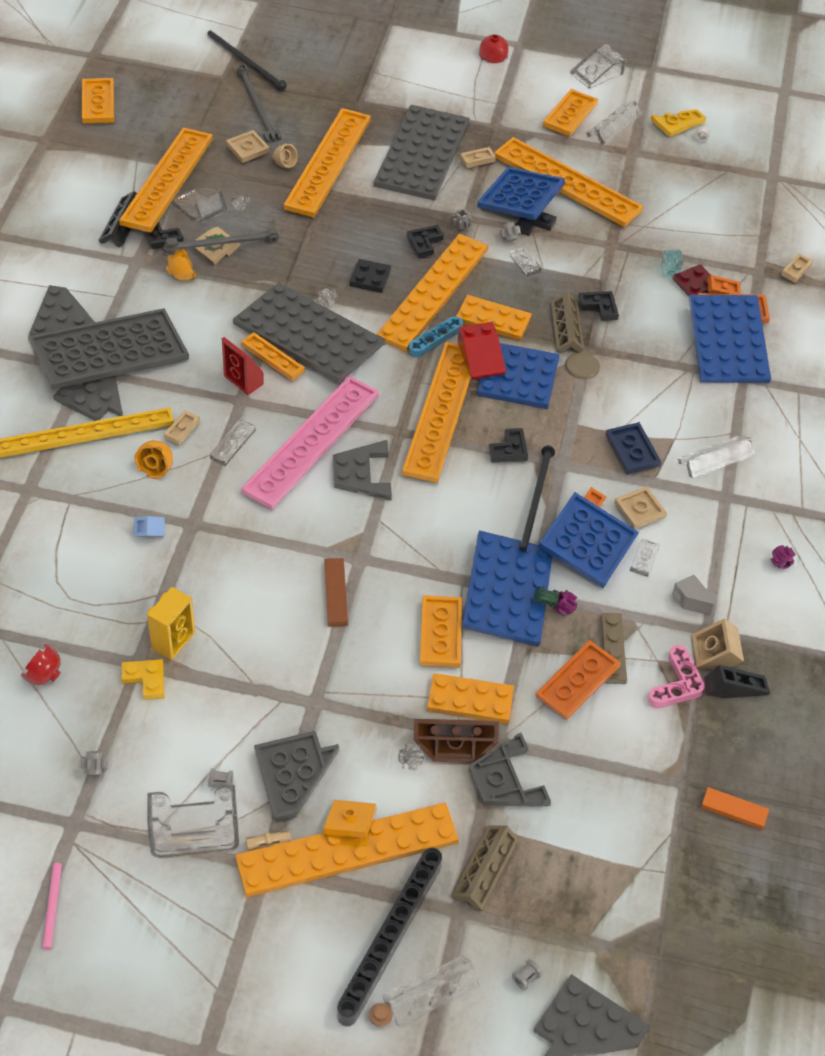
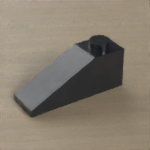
M718 665L704 677L708 694L712 696L736 698L770 694L766 677L763 675Z

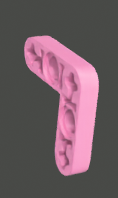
M681 645L673 646L668 657L679 681L650 690L648 703L654 708H662L692 700L703 694L704 682L687 649ZM688 668L692 673L686 675L682 673L681 669ZM677 689L682 695L674 696L671 690Z

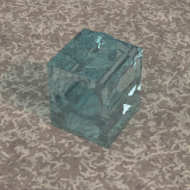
M664 250L661 263L663 276H673L681 272L683 265L681 250Z

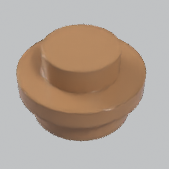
M377 1003L371 1007L369 1019L375 1026L384 1027L392 1020L393 1013L387 1004Z

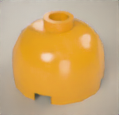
M178 249L174 255H168V266H166V269L170 276L173 275L180 281H187L197 277L185 249Z
M158 440L145 442L138 448L134 456L138 470L147 473L149 478L158 479L163 477L173 464V453L170 447Z

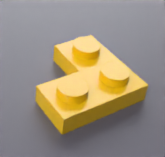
M163 659L122 662V684L143 682L144 700L165 698Z

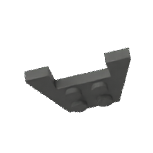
M388 440L333 454L334 488L358 493V491L365 492L372 497L378 495L384 497L385 500H392L391 483H371L369 458L388 457Z
M522 733L516 734L509 742H504L492 753L490 751L469 765V772L483 805H551L550 797L544 785L523 791L509 757L528 752V746Z

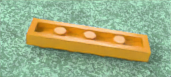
M255 332L241 341L242 347L291 381H294L305 372L304 366Z

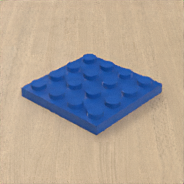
M507 167L477 201L478 208L536 220L565 185V178Z
M500 343L506 374L481 378L477 396L548 409L560 354Z
M574 492L538 547L604 588L639 532Z

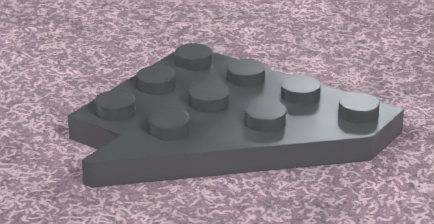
M49 285L29 336L95 323V321L66 287Z
M116 376L61 387L53 395L55 401L94 421L100 420L108 411L118 416H123Z
M316 731L254 745L275 822L294 818L298 815L338 754L339 744L321 748Z
M571 974L534 1027V1032L552 1044L544 1056H590L638 1048L647 1034L650 1025Z

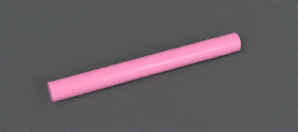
M53 863L42 944V949L50 950L52 947L62 868L61 863Z

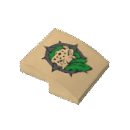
M217 226L205 232L196 240L230 236ZM240 243L195 247L194 249L216 265L225 255L230 256L240 246Z

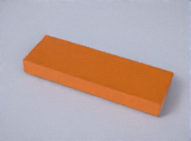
M707 787L701 808L761 830L764 828L769 812L768 808Z

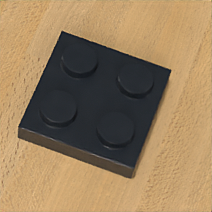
M358 259L350 279V286L383 293L391 272V265Z

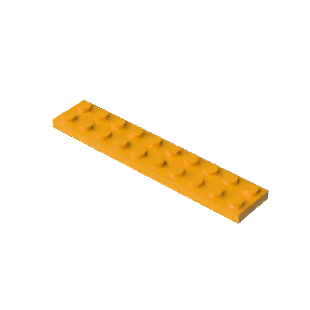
M341 108L285 201L284 210L313 218L316 216L370 123V115Z
M182 128L119 219L120 225L151 233L212 142L213 134Z
M514 137L494 152L496 159L513 168L565 178V185L559 193L624 228L643 211L644 206Z
M458 234L376 335L384 338L386 344L407 352L409 343L421 335L488 251V245Z
M445 342L402 469L403 476L434 483L439 482L471 381V376L458 344Z
M445 802L373 820L366 838L320 833L292 840L291 842L272 845V847H264L236 854L235 857L247 898L420 854L428 848L439 849L459 843V838Z

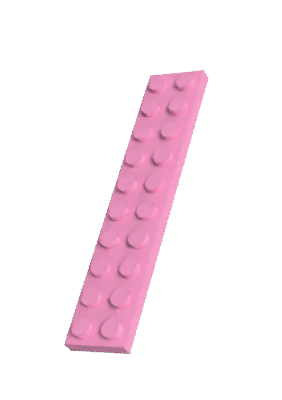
M348 376L241 488V493L273 510L379 396V391Z

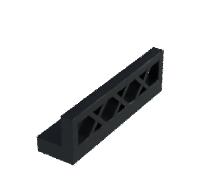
M135 191L120 199L98 240L101 244L110 239L118 247L124 244L132 228L121 226L119 219L137 195Z

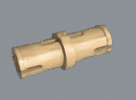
M289 830L276 833L265 832L264 835L246 837L248 851L291 842Z

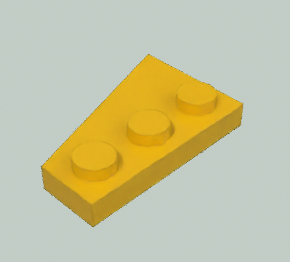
M693 109L679 111V114L674 115L670 113H664V116L659 117L651 115L650 120L668 137H671L705 123L707 117L699 110Z

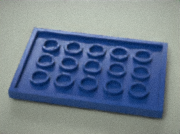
M690 295L689 306L700 383H770L771 373L758 296Z
M479 530L461 628L539 647L552 556L533 543H529L527 551L522 552L520 551L521 540Z

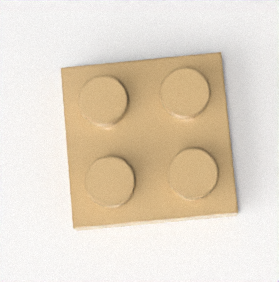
M254 130L226 140V146L242 163L270 153V147Z
M647 486L615 498L614 501L616 507L633 529H638L663 519L667 514Z

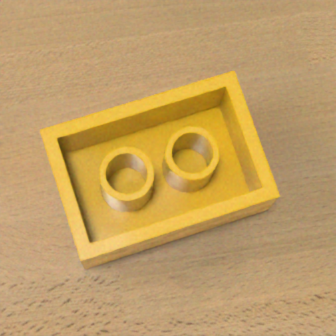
M171 587L162 594L159 602L148 610L147 619L152 650L172 661L195 634L192 597Z

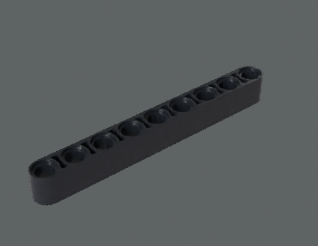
M428 848L423 852L337 1005V1020L341 1025L351 1026L359 1018L439 874L442 854L438 849ZM428 860H433V861H435L436 863L431 864V863H428L427 861H428ZM418 878H424V879H426V881L421 882V881H418L417 879H418ZM408 896H415L416 899L410 900V899H408L407 897H408ZM404 914L406 917L399 918L396 915ZM393 932L396 936L389 937L386 933ZM383 951L385 955L378 956L375 952ZM366 970H372L375 973L373 975H367L364 972ZM356 989H361L364 991V993L361 995H357L353 991ZM344 1009H351L353 1013L346 1015L342 1011Z

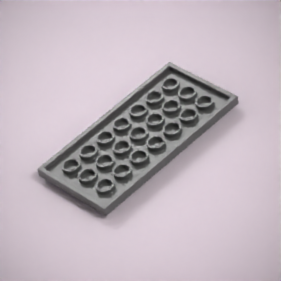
M410 104L376 175L373 186L435 201L469 125L470 118Z
M279 282L233 318L234 325L250 334L255 332L276 348L287 352L288 355L291 354L295 359L338 383H341L385 345L384 338Z
M165 308L28 336L29 344L51 390L189 360V353Z

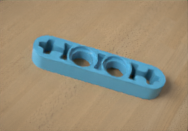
M457 316L450 317L409 343V354L412 357H420L458 334L459 327L463 326V320ZM439 331H445L446 334L442 335V334H439L438 332H439ZM426 339H432L433 342H430V343H429V342H426L425 340H426Z

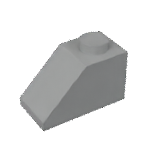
M695 575L675 583L672 593L673 599L683 609L707 615L714 614L717 602Z

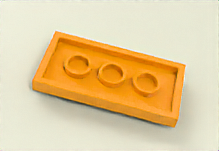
M113 78L82 79L83 123L114 122Z
M570 89L545 118L543 126L571 137L598 104V99Z
M467 295L457 317H460L465 325L493 322L498 335L521 341L531 320L532 313Z
M423 595L420 666L460 668L462 597Z
M433 673L427 712L477 720L499 721V723L509 724L514 686Z

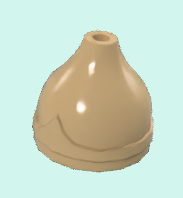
M287 143L278 146L272 155V160L279 167L287 169L294 167L298 159L295 147Z

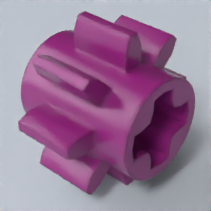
M780 545L772 551L773 558L770 560L774 566L787 569L794 564L793 557L796 554L792 548Z
M567 590L565 592H558L553 599L555 604L553 609L563 616L566 613L572 614L577 608V602H575L577 596Z

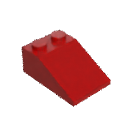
M493 322L459 327L457 342L471 379L506 374L500 342Z
M221 338L224 377L247 395L264 385L262 369L227 338Z

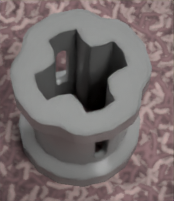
M211 768L208 780L209 787H226L227 790H231L233 771L220 772Z
M531 959L526 961V965L520 971L512 973L514 982L524 991L528 989V985L535 978L542 976L541 969Z

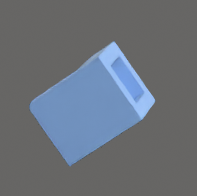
M134 517L135 537H161L165 535V517Z

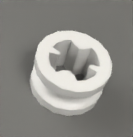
M706 126L698 127L695 138L700 142L707 141L710 135L709 128Z

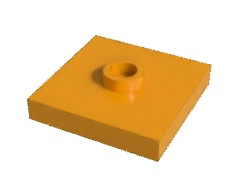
M334 800L324 824L323 833L327 835L366 838L377 810L376 804Z

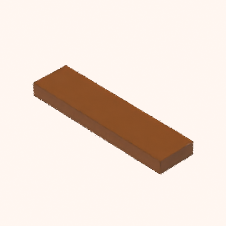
M344 558L324 559L328 627L348 626Z

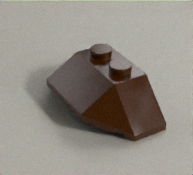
M414 719L413 740L434 762L473 763L498 743L499 721Z

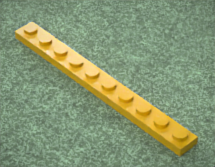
M168 407L1 438L0 458L168 427L174 423L171 408Z

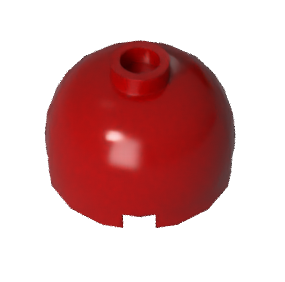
M497 34L489 35L480 43L479 56L482 60L483 58L487 59L488 63H502L505 58H508V43Z
M48 644L44 645L46 648L44 651L39 650L25 667L28 670L26 675L24 673L21 674L22 678L33 685H45L50 680L54 682L61 674L59 671L61 658L58 652Z

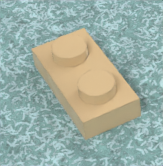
M487 147L461 153L460 159L466 168L495 162L496 156L491 148Z
M799 253L782 270L781 276L796 283L812 266L813 260Z
M184 410L164 433V439L180 446L198 426L200 417Z

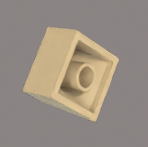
M725 618L692 634L698 669H715L718 665L731 668L744 662L739 630Z

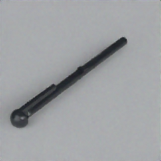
M212 30L208 31V36L275 84L278 91L286 89L287 84L284 80L279 81Z
M546 445L541 450L543 459L520 544V551L522 552L527 551L550 457L555 455V449L551 445Z

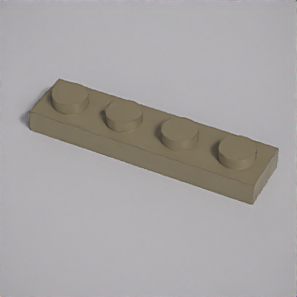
M602 613L603 650L621 662V666L606 680V684H626L627 671L622 613Z

